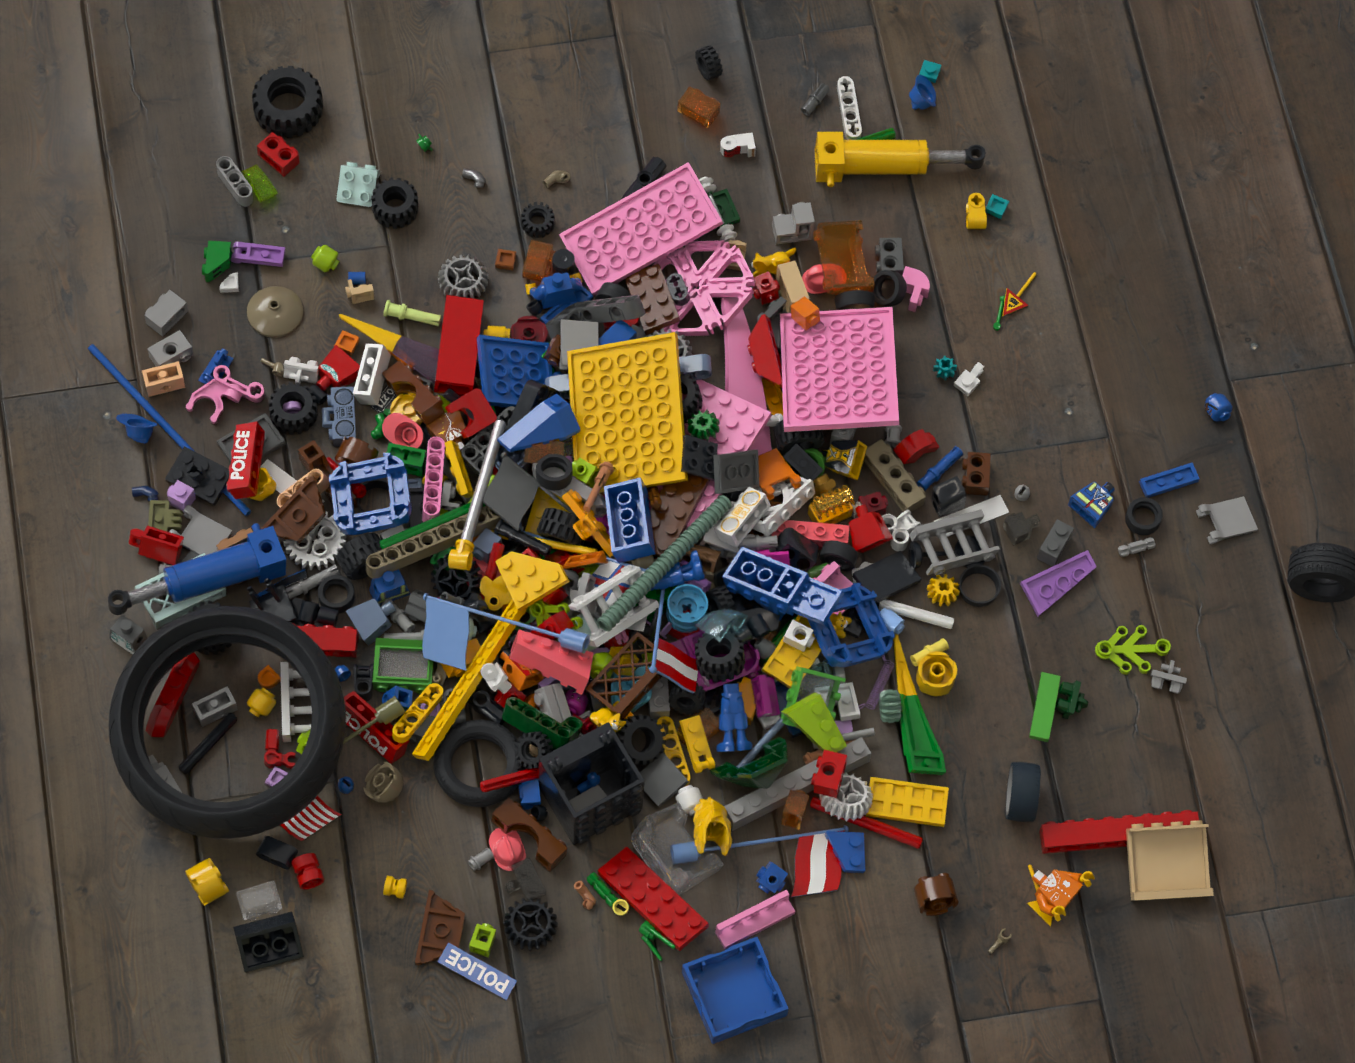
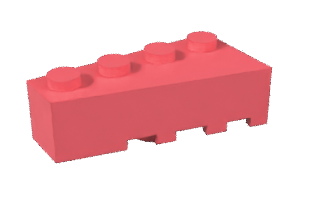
M518 630L511 648V660L531 670L537 669L543 676L547 678L551 676L561 681V685L565 687L569 685L577 689L576 693L583 694L590 676L593 652L586 651L583 654L561 647L558 641Z

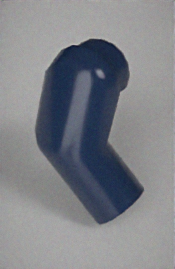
M150 486L132 488L133 497L145 495L148 496L149 502L150 500H158V491Z

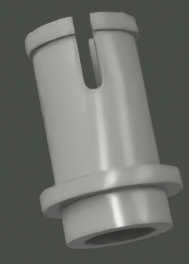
M487 847L476 856H471L468 864L474 871L480 870L482 865L494 859V854Z

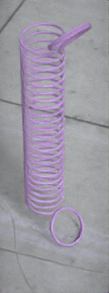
M885 674V676H887V677H885V678H886L885 680L888 681L890 675H889V674H888V675ZM880 686L882 688H880L881 690L879 691H883L885 686Z

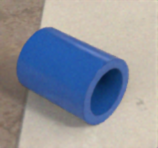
M348 272V280L351 279L353 285L366 284L365 272Z

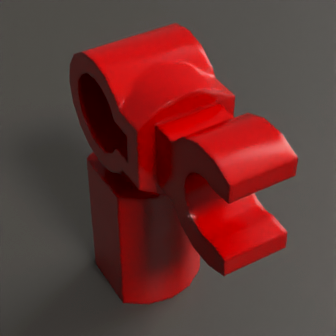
M277 729L266 730L265 751L267 752L264 755L265 766L274 768L275 766L281 767V765H285L287 768L292 769L295 763L288 762V759L295 758L296 753L288 752L285 755L277 753L279 750L280 732Z

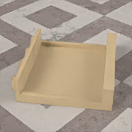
M1202 820L1190 821L1191 825H1183V821L1171 822V826H1163V823H1151V827L1144 828L1143 824H1131L1132 828L1126 829L1131 901L1213 896V888H1210L1206 827H1209V825L1202 824Z

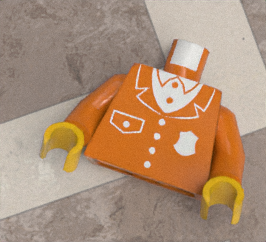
M1054 869L1047 877L1038 870L1032 877V880L1040 886L1035 893L1040 911L1054 916L1056 921H1060V915L1066 916L1065 908L1078 894L1083 886L1082 883L1084 882L1087 887L1092 885L1089 879H1095L1093 873L1086 871L1081 874Z

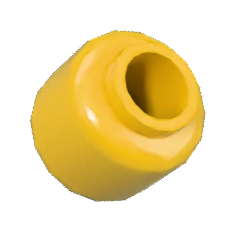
M263 687L262 689H255L247 701V705L250 707L249 712L258 718L260 715L268 716L276 705L275 695Z

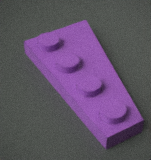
M1087 550L1021 581L1020 585L1038 617L1097 566Z

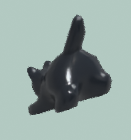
M471 593L470 597L463 603V606L491 614L486 602L478 593ZM469 612V617L477 621L476 627L479 630V634L491 630L492 626H495L497 623L493 618Z

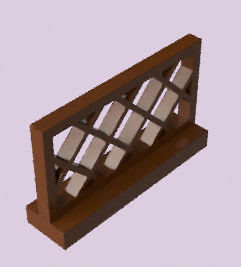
M637 631L585 688L588 693L615 715L619 713L621 721L662 678V675L656 672L651 673L648 669L652 662H648L647 653H653L654 644ZM640 639L644 643V649L633 650V644ZM645 653V662L634 663V654ZM623 655H631V664L620 665V658ZM646 666V673L643 676H635L634 667ZM632 668V677L621 678V669ZM611 669H618V678L607 679V672ZM632 681L633 687L630 690L622 691L621 682ZM619 682V691L608 692L607 683ZM605 683V692L596 693L593 690L596 684ZM619 695L620 701L615 706H612L608 702V696Z

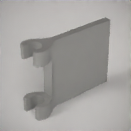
M561 319L560 370H568L567 351L598 346V322Z
M1244 496L1214 504H1202L1196 510L1198 518L1209 514L1216 531L1210 532V536L1207 537L1209 544L1258 530Z
M189 505L183 510V516L191 521L183 533L180 535L173 529L169 531L170 533L183 536V547L199 555L216 552V545L221 540L229 538L232 530L200 514Z

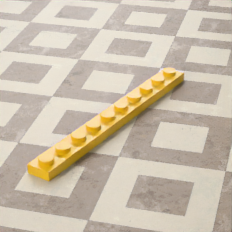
M512 599L501 617L519 622L527 608L519 611ZM500 620L497 621L471 661L467 671L464 672L414 749L412 755L415 758L429 761L434 755L437 747L444 740L446 733L455 723L457 716L465 707L466 702L483 678L481 675L482 666L492 663L496 659L497 654L505 645L506 640L516 628V625Z

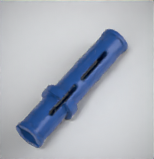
M955 446L933 468L927 470V473L917 481V486L922 487L926 491L930 485L939 481L940 476L963 456L962 450Z

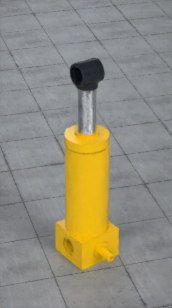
M817 132L815 144L816 182H827L828 187H833L835 185L834 182H842L843 174H926L929 163H961L976 170L983 166L986 152L980 145H972L969 149H964V151H932L927 148L926 140H844L843 132Z

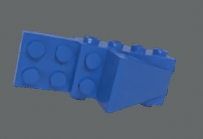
M743 546L722 576L727 590L734 594L739 593L748 600H755L765 610L780 615L779 621H781L785 613L792 616L795 613L825 625L844 595L842 590L810 578L805 571Z

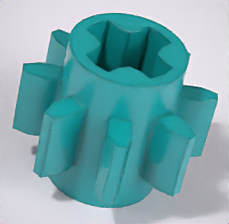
M944 356L940 360L936 359L933 371H937V378L940 377L946 380L949 376L954 377L957 365H953V358L949 359Z

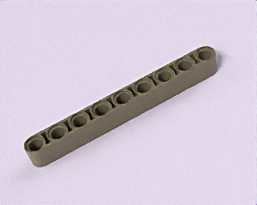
M488 506L482 507L478 521L483 522H477L473 537L480 535L485 528L489 530L495 529L502 518L499 515H494L495 512ZM468 514L369 555L366 559L367 575L371 578H379L386 571L393 572L454 546L456 540L461 539L463 530L459 528H464Z

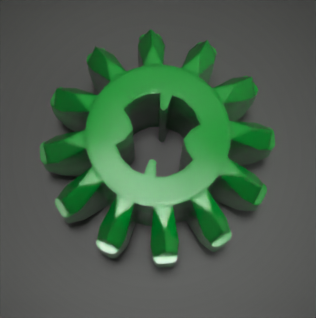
M706 409L704 413L700 410L697 415L692 413V419H688L687 422L688 433L693 437L705 439L706 441H709V437L715 438V433H718L720 430V422L714 412L710 414Z

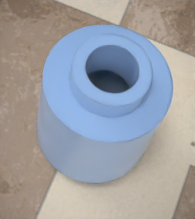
M883 608L880 611L888 631H893L894 635H899L905 628V620L891 609Z

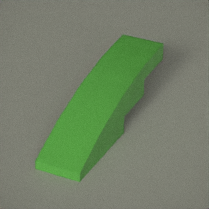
M1041 672L1029 735L1031 739L1044 742L1049 741L1061 676Z

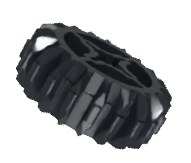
M449 554L444 555L443 558L437 560L438 563L434 564V570L431 572V575L434 577L431 579V582L436 583L433 589L439 590L437 596H440L443 592H448L455 597L463 598L465 601L470 597L471 593H479L482 574L477 573L480 571V567L475 568L476 561L472 562L470 570L463 571L451 568L447 575H444V570L448 566ZM469 581L468 590L463 591L464 583Z
M533 897L529 898V902L522 898V904L515 901V908L511 906L508 908L510 913H505L507 920L503 921V925L506 927L504 932L509 934L508 940H514V946L520 943L521 950L525 946H528V951L532 950V946L539 950L540 944L546 947V940H553L552 935H556L557 930L555 928L558 927V922L555 921L557 915L552 914L553 908H547V902L541 905L540 898L536 902H533ZM526 911H534L531 914L524 913ZM541 915H543V917L547 921V927L545 930L539 923ZM516 918L523 925L520 933L514 926ZM529 934L537 935L535 937H527Z

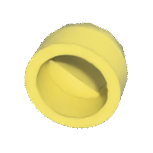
M618 899L613 904V911L619 916H624L629 911V904L623 899ZM619 904L626 909L625 912L617 908V905Z

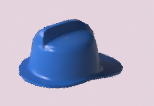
M917 75L915 85L909 92L912 109L916 110L919 108L925 110L930 106L935 107L936 92L933 85L925 76Z
M120 414L116 417L117 421L125 425L129 438L144 444L151 437L153 427L157 426V423L134 414Z

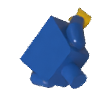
M580 272L569 275V273H555L553 276L544 277L538 287L536 283L525 284L526 294H530L536 300H540L543 309L577 301L575 292L582 289V277Z

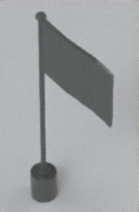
M506 452L501 454L503 460L498 473L486 489L483 503L515 530H519L520 522L532 504L538 487L568 512L576 515L570 507L552 492L541 487L536 479L510 459Z

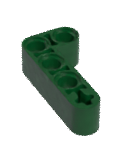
M517 697L507 698L502 713L504 721L524 733L536 731L546 734L547 737L545 739L550 738L551 742L548 744L553 745V748H551L553 750L579 738L583 725L582 721L576 717H568L560 723Z

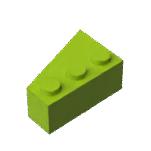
M812 693L781 711L822 752L824 750L838 752L847 747L820 694Z

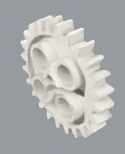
M326 511V516L300 542L306 543V546L299 547L300 543L285 539L284 547H287L286 554H290V560L295 559L296 565L302 562V568L309 565L310 570L314 566H317V569L320 570L322 564L328 568L327 562L335 564L334 557L336 558L338 551L346 544V540H344L346 535L342 533L336 522H334L333 515L328 518V512ZM325 533L332 534L330 537L323 536ZM319 549L325 550L323 553H316Z

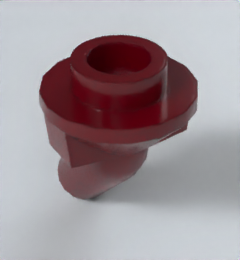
M573 714L572 717L579 718L582 721L581 733L583 735L597 728V725L591 721L590 717L584 720Z

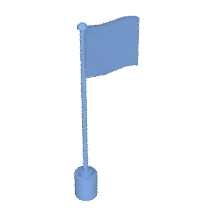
M428 593L423 595V599L426 601V623L422 641L423 657L467 671L466 652L470 633L469 612L557 637L561 647L583 654L587 651L590 643V635L566 628L560 634L435 598L429 596Z

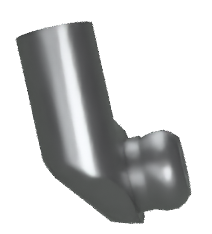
M463 169L462 177L475 180L474 186L477 188L484 187L486 179L479 171Z

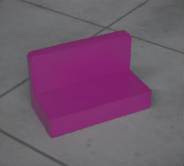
M758 675L751 679L757 717L780 715L774 678Z

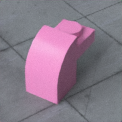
M905 266L902 276L907 285L906 293L912 294L908 310L915 312L917 306H921L923 298H928L930 283L923 272Z

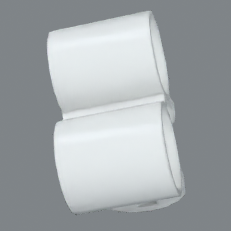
M910 510L904 511L897 518L891 514L882 516L885 524L892 526L888 528L893 537V540L890 542L892 549L895 551L905 550L910 533L916 526H920L921 523L912 517ZM896 538H902L904 541L899 542Z

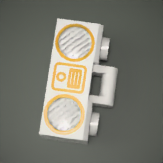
M748 487L745 492L739 495L737 503L731 501L732 508L728 509V512L721 517L722 520L717 522L714 529L719 540L736 548L771 506L765 493Z

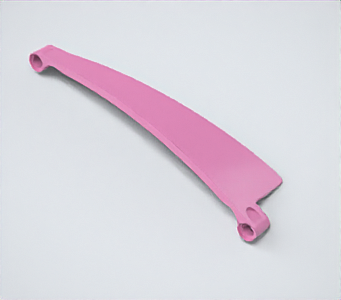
M721 297L722 315L728 314L739 301V298ZM742 308L727 327L723 323L725 391L767 410L762 379L752 368L754 360L747 348V345H750L748 338L751 332ZM769 426L764 427L750 449L758 450V456L772 450Z

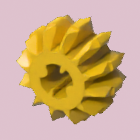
M944 574L943 578L940 575H936V579L931 578L930 584L927 585V591H929L927 594L928 598H932L933 604L939 602L940 607L943 603L949 606L950 601L955 602L956 596L960 592L958 590L959 584L953 583L954 577L948 579L947 574Z

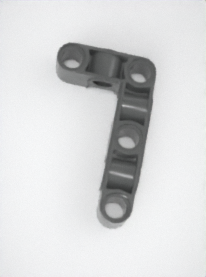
M639 295L583 301L569 305L548 321L545 326L552 340L557 334L560 335L561 319L606 323L636 319L643 316L646 312Z

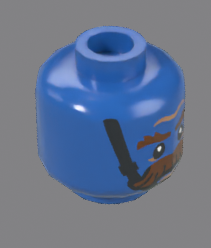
M1217 393L1210 395L1206 399L1204 406L1205 411L1214 421L1227 420L1231 416L1230 413L1233 409L1226 396Z

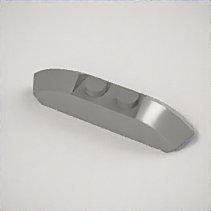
M532 463L533 478L536 479L537 463ZM550 467L543 471L549 477H560L565 474L562 469L557 467ZM572 477L571 483L566 488L551 492L562 498L565 493L572 489L580 494L585 505L593 488ZM600 493L591 508L595 518H600L607 514L605 498Z

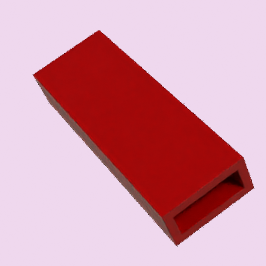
M446 295L434 385L435 393L444 394L447 389L451 388L458 395L463 396L473 390L478 352L476 338L480 335L484 300Z

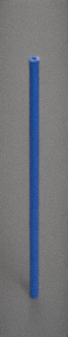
M91 344L88 350L182 449L185 446L193 450L94 344ZM226 486L223 493L245 516H248L251 510L240 499H235L228 492Z

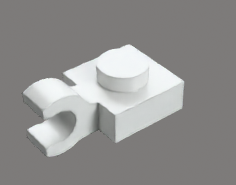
M978 362L971 372L965 370L954 382L953 386L969 396L980 384L978 377L983 373L984 366Z

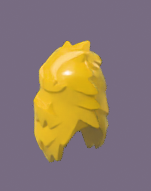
M711 797L699 799L700 803L693 809L695 811L693 818L695 825L693 832L694 844L700 854L704 853L706 841H713L720 847L722 855L726 856L732 844L731 822L727 818V810L722 804Z

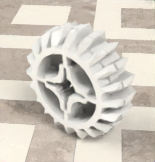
M845 772L837 798L820 794L819 800H821V806L825 807V812H830L831 816L836 815L838 820L844 818L847 821L851 818L854 821L856 818L861 819L863 815L868 813L872 805L873 793H871V787L867 786V781L862 782L861 777L856 778L854 773L850 776Z

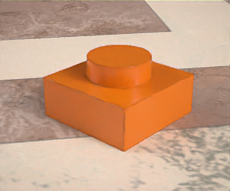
M342 330L335 345L346 354L352 356L360 338Z

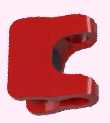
M478 388L464 394L445 407L448 414L462 411L468 416V425L460 432L464 439L484 429L497 419L489 402Z

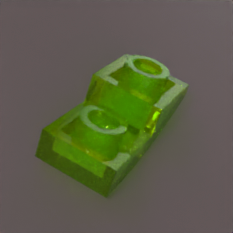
M257 164L241 171L253 188L260 203L278 194L269 178Z

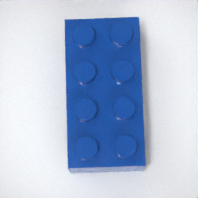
M641 477L604 486L611 551L617 562L622 563L656 554L648 492Z

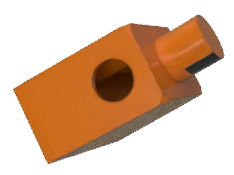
M505 649L501 653L500 658L504 661L502 669L508 676V680L519 691L537 685L545 678L539 670H531L511 660L510 650Z

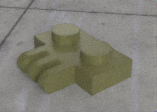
M150 500L148 526L167 532L171 529L181 530L182 525L175 523H182V518L176 516H182L183 511L170 509V501Z

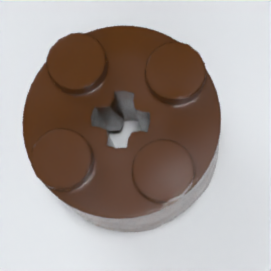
M344 437L335 456V461L337 463L346 461L347 464L376 459L379 452L376 448H373V450L368 448L369 444L354 437H349L347 440Z
M941 873L934 877L923 876L918 879V884L914 887L919 911L921 914L926 912V916H937L947 913V908L953 906L954 909L959 903L953 880L949 877L948 873Z

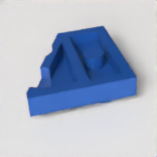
M826 831L825 837L829 839L833 847L832 851L839 859L843 871L848 873H864V833Z

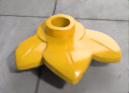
M502 575L498 576L494 581L487 576L481 579L480 592L484 595V601L490 610H499L503 605L510 603L512 597ZM493 597L498 600L495 605L490 602Z

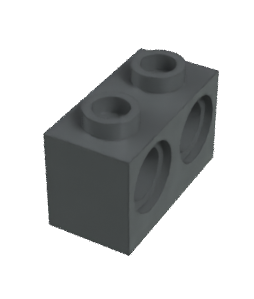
M879 238L878 245H875V256H879V261H876V272L888 270L903 275L902 238Z

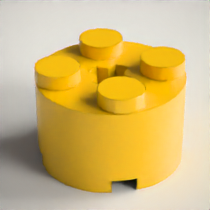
M935 651L928 653L919 662L916 674V682L920 691L931 696L948 694L956 679V663L944 652Z
M211 858L205 859L185 871L193 889L199 895L198 897L204 906L229 892L225 882L221 879L218 868L214 865Z

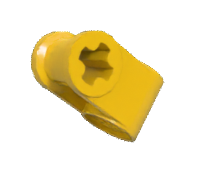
M972 193L966 204L967 229H986L985 199L980 193Z

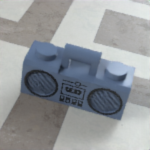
M354 387L331 388V395H327L328 406L332 407L322 408V427L332 428L329 429V440H333V447H340L344 437L347 440L349 437L356 438ZM330 414H334V421H330Z

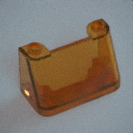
M862 220L818 223L817 229L813 232L814 241H817L824 276L823 289L828 294L838 295L854 290L873 291L875 286L874 279L870 277V273L867 274L861 246L863 238L859 234V231L863 230Z

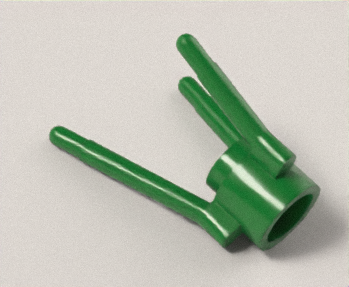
M647 920L639 928V932L643 935L641 939L647 943L659 961H662L663 958L650 939L659 938L672 949H675V945L662 936Z

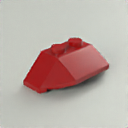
M763 314L748 338L750 345H747V348L754 360L752 368L763 379L782 388V365L771 320Z

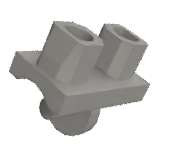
M1170 660L1169 665H1161V669L1166 670L1167 673L1152 670L1150 675L1152 676L1151 687L1162 689L1164 680L1171 681L1169 692L1177 694L1180 693L1183 684H1186L1187 678L1172 674V672L1180 674L1181 668L1174 667L1175 661Z

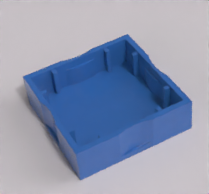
M758 937L733 945L720 953L709 954L685 963L682 966V974L712 1044L778 1020L788 1014L789 1008L778 983L770 972L767 957Z

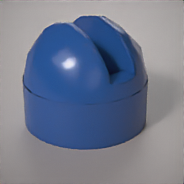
M338 665L334 669L340 682L347 680L351 676L350 670L345 665Z
M347 776L342 777L338 782L339 791L344 794L352 792L354 789L353 780Z

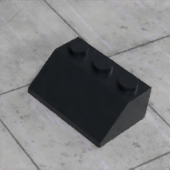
M292 912L233 927L244 972L304 957Z

